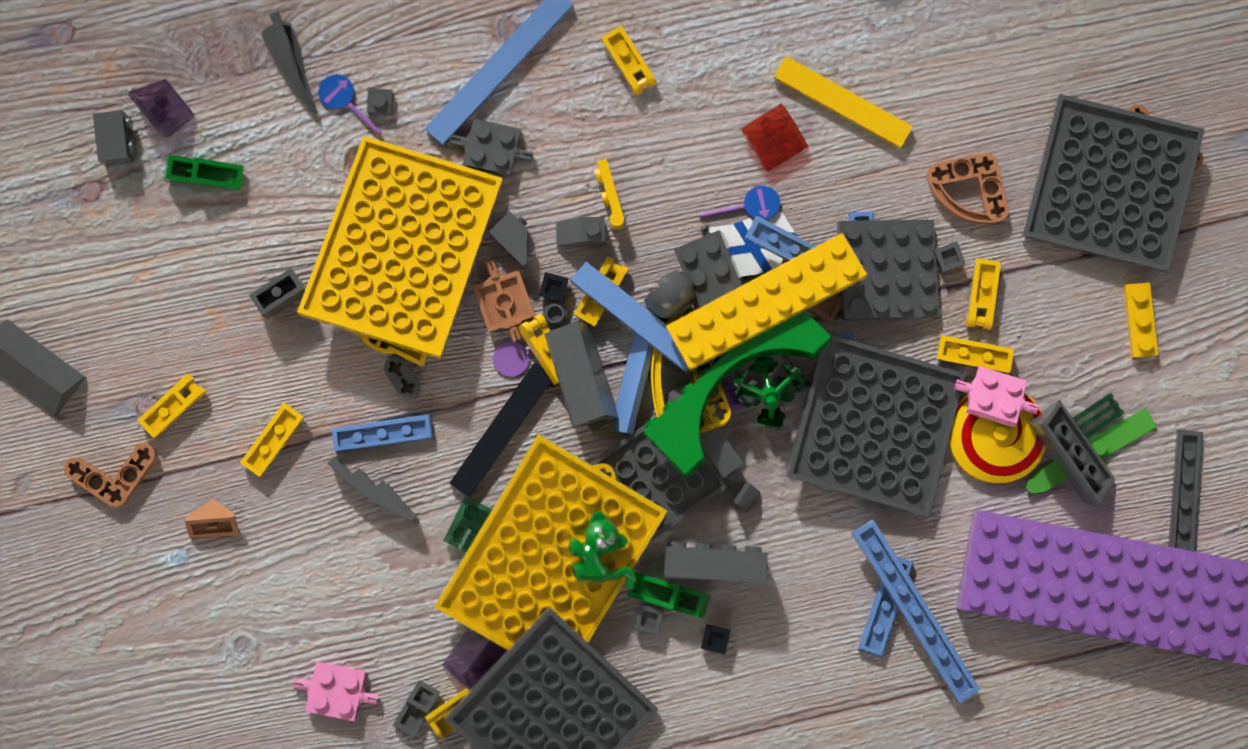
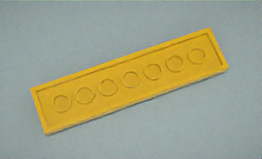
M843 233L670 323L666 326V329L691 371L867 278V273Z

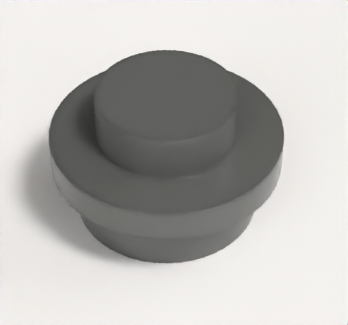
M552 302L544 308L543 316L549 326L558 327L565 323L567 310L561 303Z

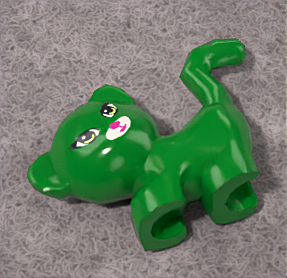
M596 511L592 514L590 524L585 530L584 544L575 538L568 540L570 554L573 557L579 558V561L572 563L573 575L577 581L595 583L616 580L625 576L627 579L626 587L629 590H633L637 582L634 570L623 566L610 571L601 559V555L611 554L614 550L624 548L628 543L627 538L620 534L619 529L610 520L606 519L602 511Z

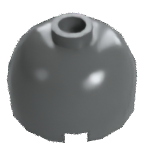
M674 270L664 276L658 282L660 287L657 291L651 290L646 298V305L655 314L664 319H674L679 316L684 317L690 313L693 308L692 303L695 297V289L693 283L682 271Z

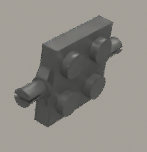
M473 119L471 131L467 138L453 134L451 139V145L465 147L463 166L511 177L513 165L517 159L532 162L534 153L519 148L520 128L479 119Z

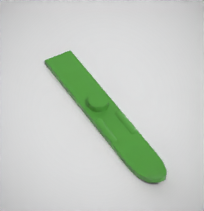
M1143 408L1090 439L1089 442L1100 458L1103 459L1156 428L1157 425L1148 410ZM1053 461L1039 469L1029 478L1026 490L1034 494L1045 492L1068 478L1056 461Z

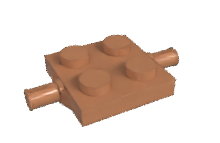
M491 261L494 271H492L491 265L488 262L485 265L487 266L490 278L483 283L473 286L488 332L492 333L500 329H509L512 342H517L514 332H516L517 338L520 341L523 338L521 337L518 325L535 317L520 271L499 274L496 261Z

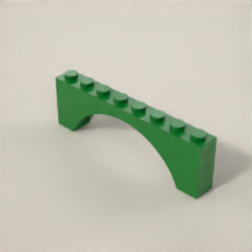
M803 311L730 351L721 354L717 358L718 362L713 367L707 366L699 374L700 379L694 384L689 383L681 391L682 395L676 401L671 400L664 406V412L658 418L653 417L645 424L644 427L646 429L643 431L645 437L687 479L704 463V456L700 445V428L703 413L711 395L728 375L753 360L773 355H794L813 360L831 343V336L808 313Z

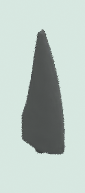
M274 12L270 14L273 24L261 33L263 40L288 84L314 115L318 114L307 82L300 44L290 22L282 21L279 12Z

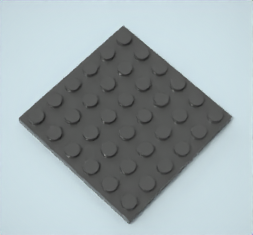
M1059 94L1022 237L1166 273L1169 272L1205 129Z
M829 334L831 336V343L816 359L785 477L929 517L961 391L954 390L957 379L964 382L966 374Z
M549 606L445 716V720L476 749H622L659 709Z

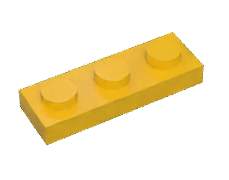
M1150 282L1125 284L1123 290L1131 358L1158 356Z
M941 335L936 360L974 368L981 366L1000 373L1010 374L1014 349Z
M283 403L240 463L257 476L262 477L305 417L288 404Z

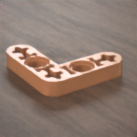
M150 444L137 445L114 479L82 458L68 459L64 465V473L69 479L112 507H122L130 500L157 460L158 453L156 448ZM149 449L148 455L151 456L150 459H143L140 463L141 466H144L143 470L139 466L132 464L133 461L139 463L142 459L141 450L147 451ZM80 463L79 468L88 473L86 477L80 473L72 474L74 472L72 465ZM133 468L137 472V478L134 482L130 483L125 479V473L128 469ZM99 475L103 480V484L99 489L95 490L91 487L90 481L94 476ZM108 488L114 492L121 491V501L115 500L113 502L114 496L105 491Z

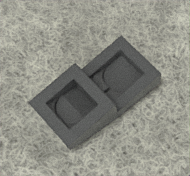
M418 680L392 726L414 738L425 721V716L429 714L441 692Z

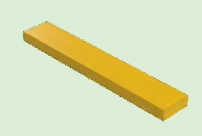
M785 56L773 79L899 149L913 127Z

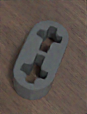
M393 356L388 358L384 364V371L394 388L402 398L406 400L415 399L420 393V385L406 362L399 357ZM392 362L396 364L401 363L402 366L399 368L402 373L401 377H398L395 372L390 373L389 370L392 368ZM405 379L410 385L414 383L415 387L412 388L413 394L403 393L405 386L402 380Z

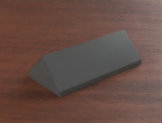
M8 319L0 324V376L52 415L57 416L86 377Z
M576 321L546 333V342L572 428L618 418L590 325Z
M1058 400L1028 423L1082 500L1097 506L1102 502L1115 478L1065 406Z

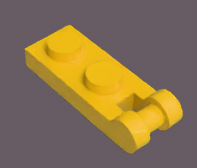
M622 25L601 37V41L636 96L643 93L642 90L646 87H652L657 84L654 75ZM641 72L644 78L637 82L634 76Z
M607 159L597 161L598 169L594 170L598 184L603 183L605 192H602L601 196L604 206H609L611 210L610 226L613 230H620L624 226L623 212Z
M607 257L599 272L605 277L608 271L616 275L614 280H609L619 287L629 268L624 265L621 267L614 263V259ZM585 294L574 316L596 327L605 309Z
M975 259L969 307L966 316L967 327L977 325L983 326V329L991 330L1000 274V261ZM977 309L985 310V316H976Z
M538 314L532 318L531 322H524L519 325V331L553 384L556 385L559 381L545 338V334L550 332L544 316ZM535 330H537L538 333L540 334L539 337H536V336H535V334H534V331H535Z
M191 374L185 375L137 420L154 439H157L187 409L206 394V390L202 386L198 387ZM187 388L191 394L185 398L181 392Z

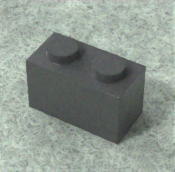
M123 110L94 113L93 122L98 162L103 166L134 163L133 155H136V147L134 141L131 140L130 131H133L132 118L128 117Z
M290 268L249 296L261 315L269 319L302 298L306 287L297 273Z

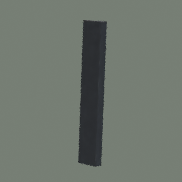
M534 362L449 482L450 485L469 498L552 382L541 366Z

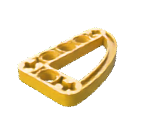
M679 316L674 319H669L666 322V325H669L670 323L682 318V316ZM654 348L651 365V385L655 412L658 418L664 412L661 387L663 355ZM712 360L706 362L710 367L714 366ZM695 368L691 371L696 382L700 377ZM721 383L717 387L719 391L717 396L710 398L708 403H715L722 399L723 402H718L721 411H726L724 419L714 418L713 415L716 414L715 406L713 404L709 407L707 403L702 417L704 423L700 428V434L724 426L730 420L731 410Z

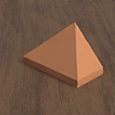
M211 499L186 516L184 520L189 539L239 535L235 514L214 499Z

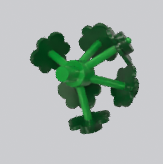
M772 357L759 358L749 367L750 371L756 374L763 373L766 386L763 390L758 387V383L755 380H749L747 383L744 382L748 370H746L744 376L738 374L737 378L733 379V388L737 389L734 395L737 396V400L740 403H743L745 408H750L751 405L757 406L761 400L768 407L763 408L761 414L757 417V422L764 425L765 429H771L772 427L781 428L783 426V420L786 416L785 413L781 412L778 403L782 400L785 402L794 400V393L797 392V387L793 385V379L801 386L804 383L801 379L803 374L800 372V369L794 365L789 367L785 364L782 367L789 376H784L783 378L777 376L774 379V383L770 384L768 373H772L775 367L778 366V362L774 361Z

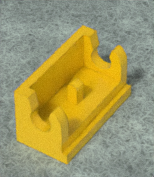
M467 688L425 716L440 740L455 730L445 720V716L469 692Z

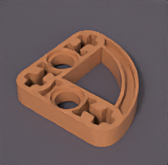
M981 153L933 164L928 169L926 179L933 196L953 216L969 223L981 225L997 224L1007 217L1009 213L998 163L992 154ZM983 159H985L986 163H991L988 171L984 167H979L975 169L976 174H973V166L981 164ZM965 164L968 168V174L959 176L955 171L956 165ZM947 166H950V174L943 175L940 181H938L937 177H932L935 169L942 173L947 172ZM976 179L984 213L972 211L959 205L947 194L943 186ZM985 183H995L997 193L993 195L988 194L984 189ZM997 197L1000 198V200H997L995 202L996 208L1002 209V213L999 215V218H997L996 214H991V211L994 209L993 201L988 203L987 200H993Z

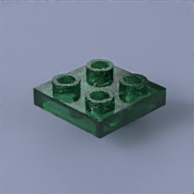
M465 496L443 541L467 553L492 509Z

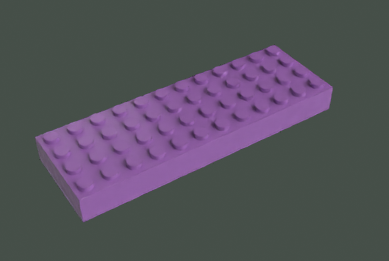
M973 511L956 605L957 609L1248 665V562L986 511Z

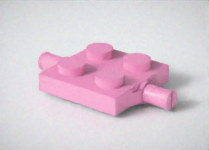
M981 366L978 367L975 379L971 384L958 379L955 383L954 390L968 393L969 403L966 413L1004 425L1015 427L1021 410L1036 415L1039 407L1038 404L1025 401L1026 380Z
M316 662L314 675L310 681L295 678L294 682L304 685L293 684V689L307 691L308 701L305 712L354 722L362 702L377 705L378 701L368 698L379 699V695L365 692V671Z

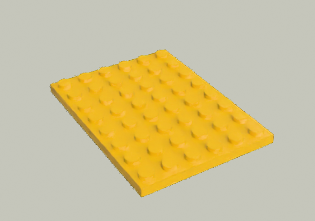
M363 136L298 308V315L441 359L503 178Z
M537 434L434 608L508 650L550 606L578 634L589 642L625 583L626 577L622 576L616 580L604 581L602 583L577 581L573 575L572 563L579 561V558L573 557L570 554L568 540L575 538L584 544L585 530L590 524L592 514L596 511H602L606 519L610 520L619 529L620 534L624 535L628 540L624 548L614 550L611 554L601 555L602 561L610 571L623 566L633 569L666 515L667 510L540 434Z

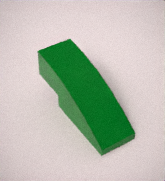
M168 155L164 182L206 188L241 190L244 166L196 157L192 159Z
M635 572L637 579L636 587L633 590H629L627 596L704 619L711 597L710 594Z

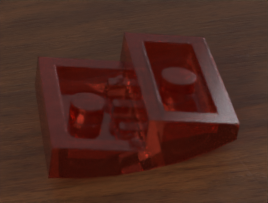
M782 103L740 128L750 148L754 150L766 172H769L809 147Z

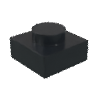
M545 272L539 297L563 303L569 278Z
M706 624L701 649L725 655L731 630Z

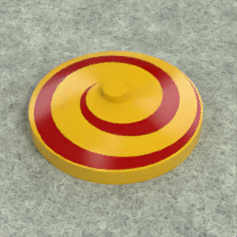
M1024 393L1025 401L1036 404L1032 398ZM968 394L963 397L958 403L948 441L950 452L958 466L971 477L992 484L1013 482L1029 474L1038 465L1046 449L1028 423L1041 413L1040 408L1038 407L1036 415L1021 410L1015 427H1011L966 413L969 403Z

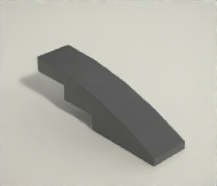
M685 382L664 396L667 402L671 400L676 401L682 395L681 391L687 386ZM719 428L700 434L701 448L724 479L744 466L743 461Z
M334 457L328 462L348 484L366 498L386 510L411 521L418 519L386 481L382 480L376 486L362 469L358 468L352 473L338 457Z

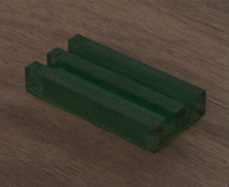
M1108 393L1072 417L1076 422L1106 401L1109 402V406L1078 425L1082 431V429L1114 409V414L1087 432H1083L1086 438L1125 413L1118 406V402L1113 399L1112 393Z

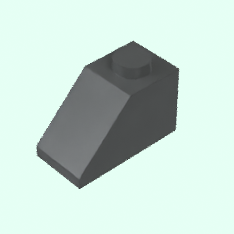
M509 211L489 231V234L525 270L528 267V230L525 227L528 223L518 213L514 216Z
M578 217L556 222L557 247L605 246V217Z

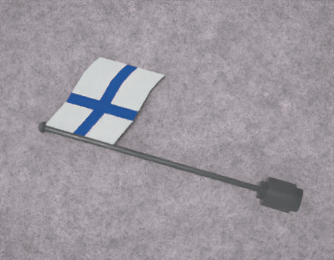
M778 212L773 218L767 220L797 236L782 212ZM754 218L730 225L710 228L706 224L702 225L701 232L704 231L706 235L718 230L723 232L741 277L765 274L777 268L783 259L744 239ZM781 355L786 364L791 367L793 364L788 356ZM809 381L804 382L802 386L799 384L797 387L798 392L794 395L802 408H804L808 393Z

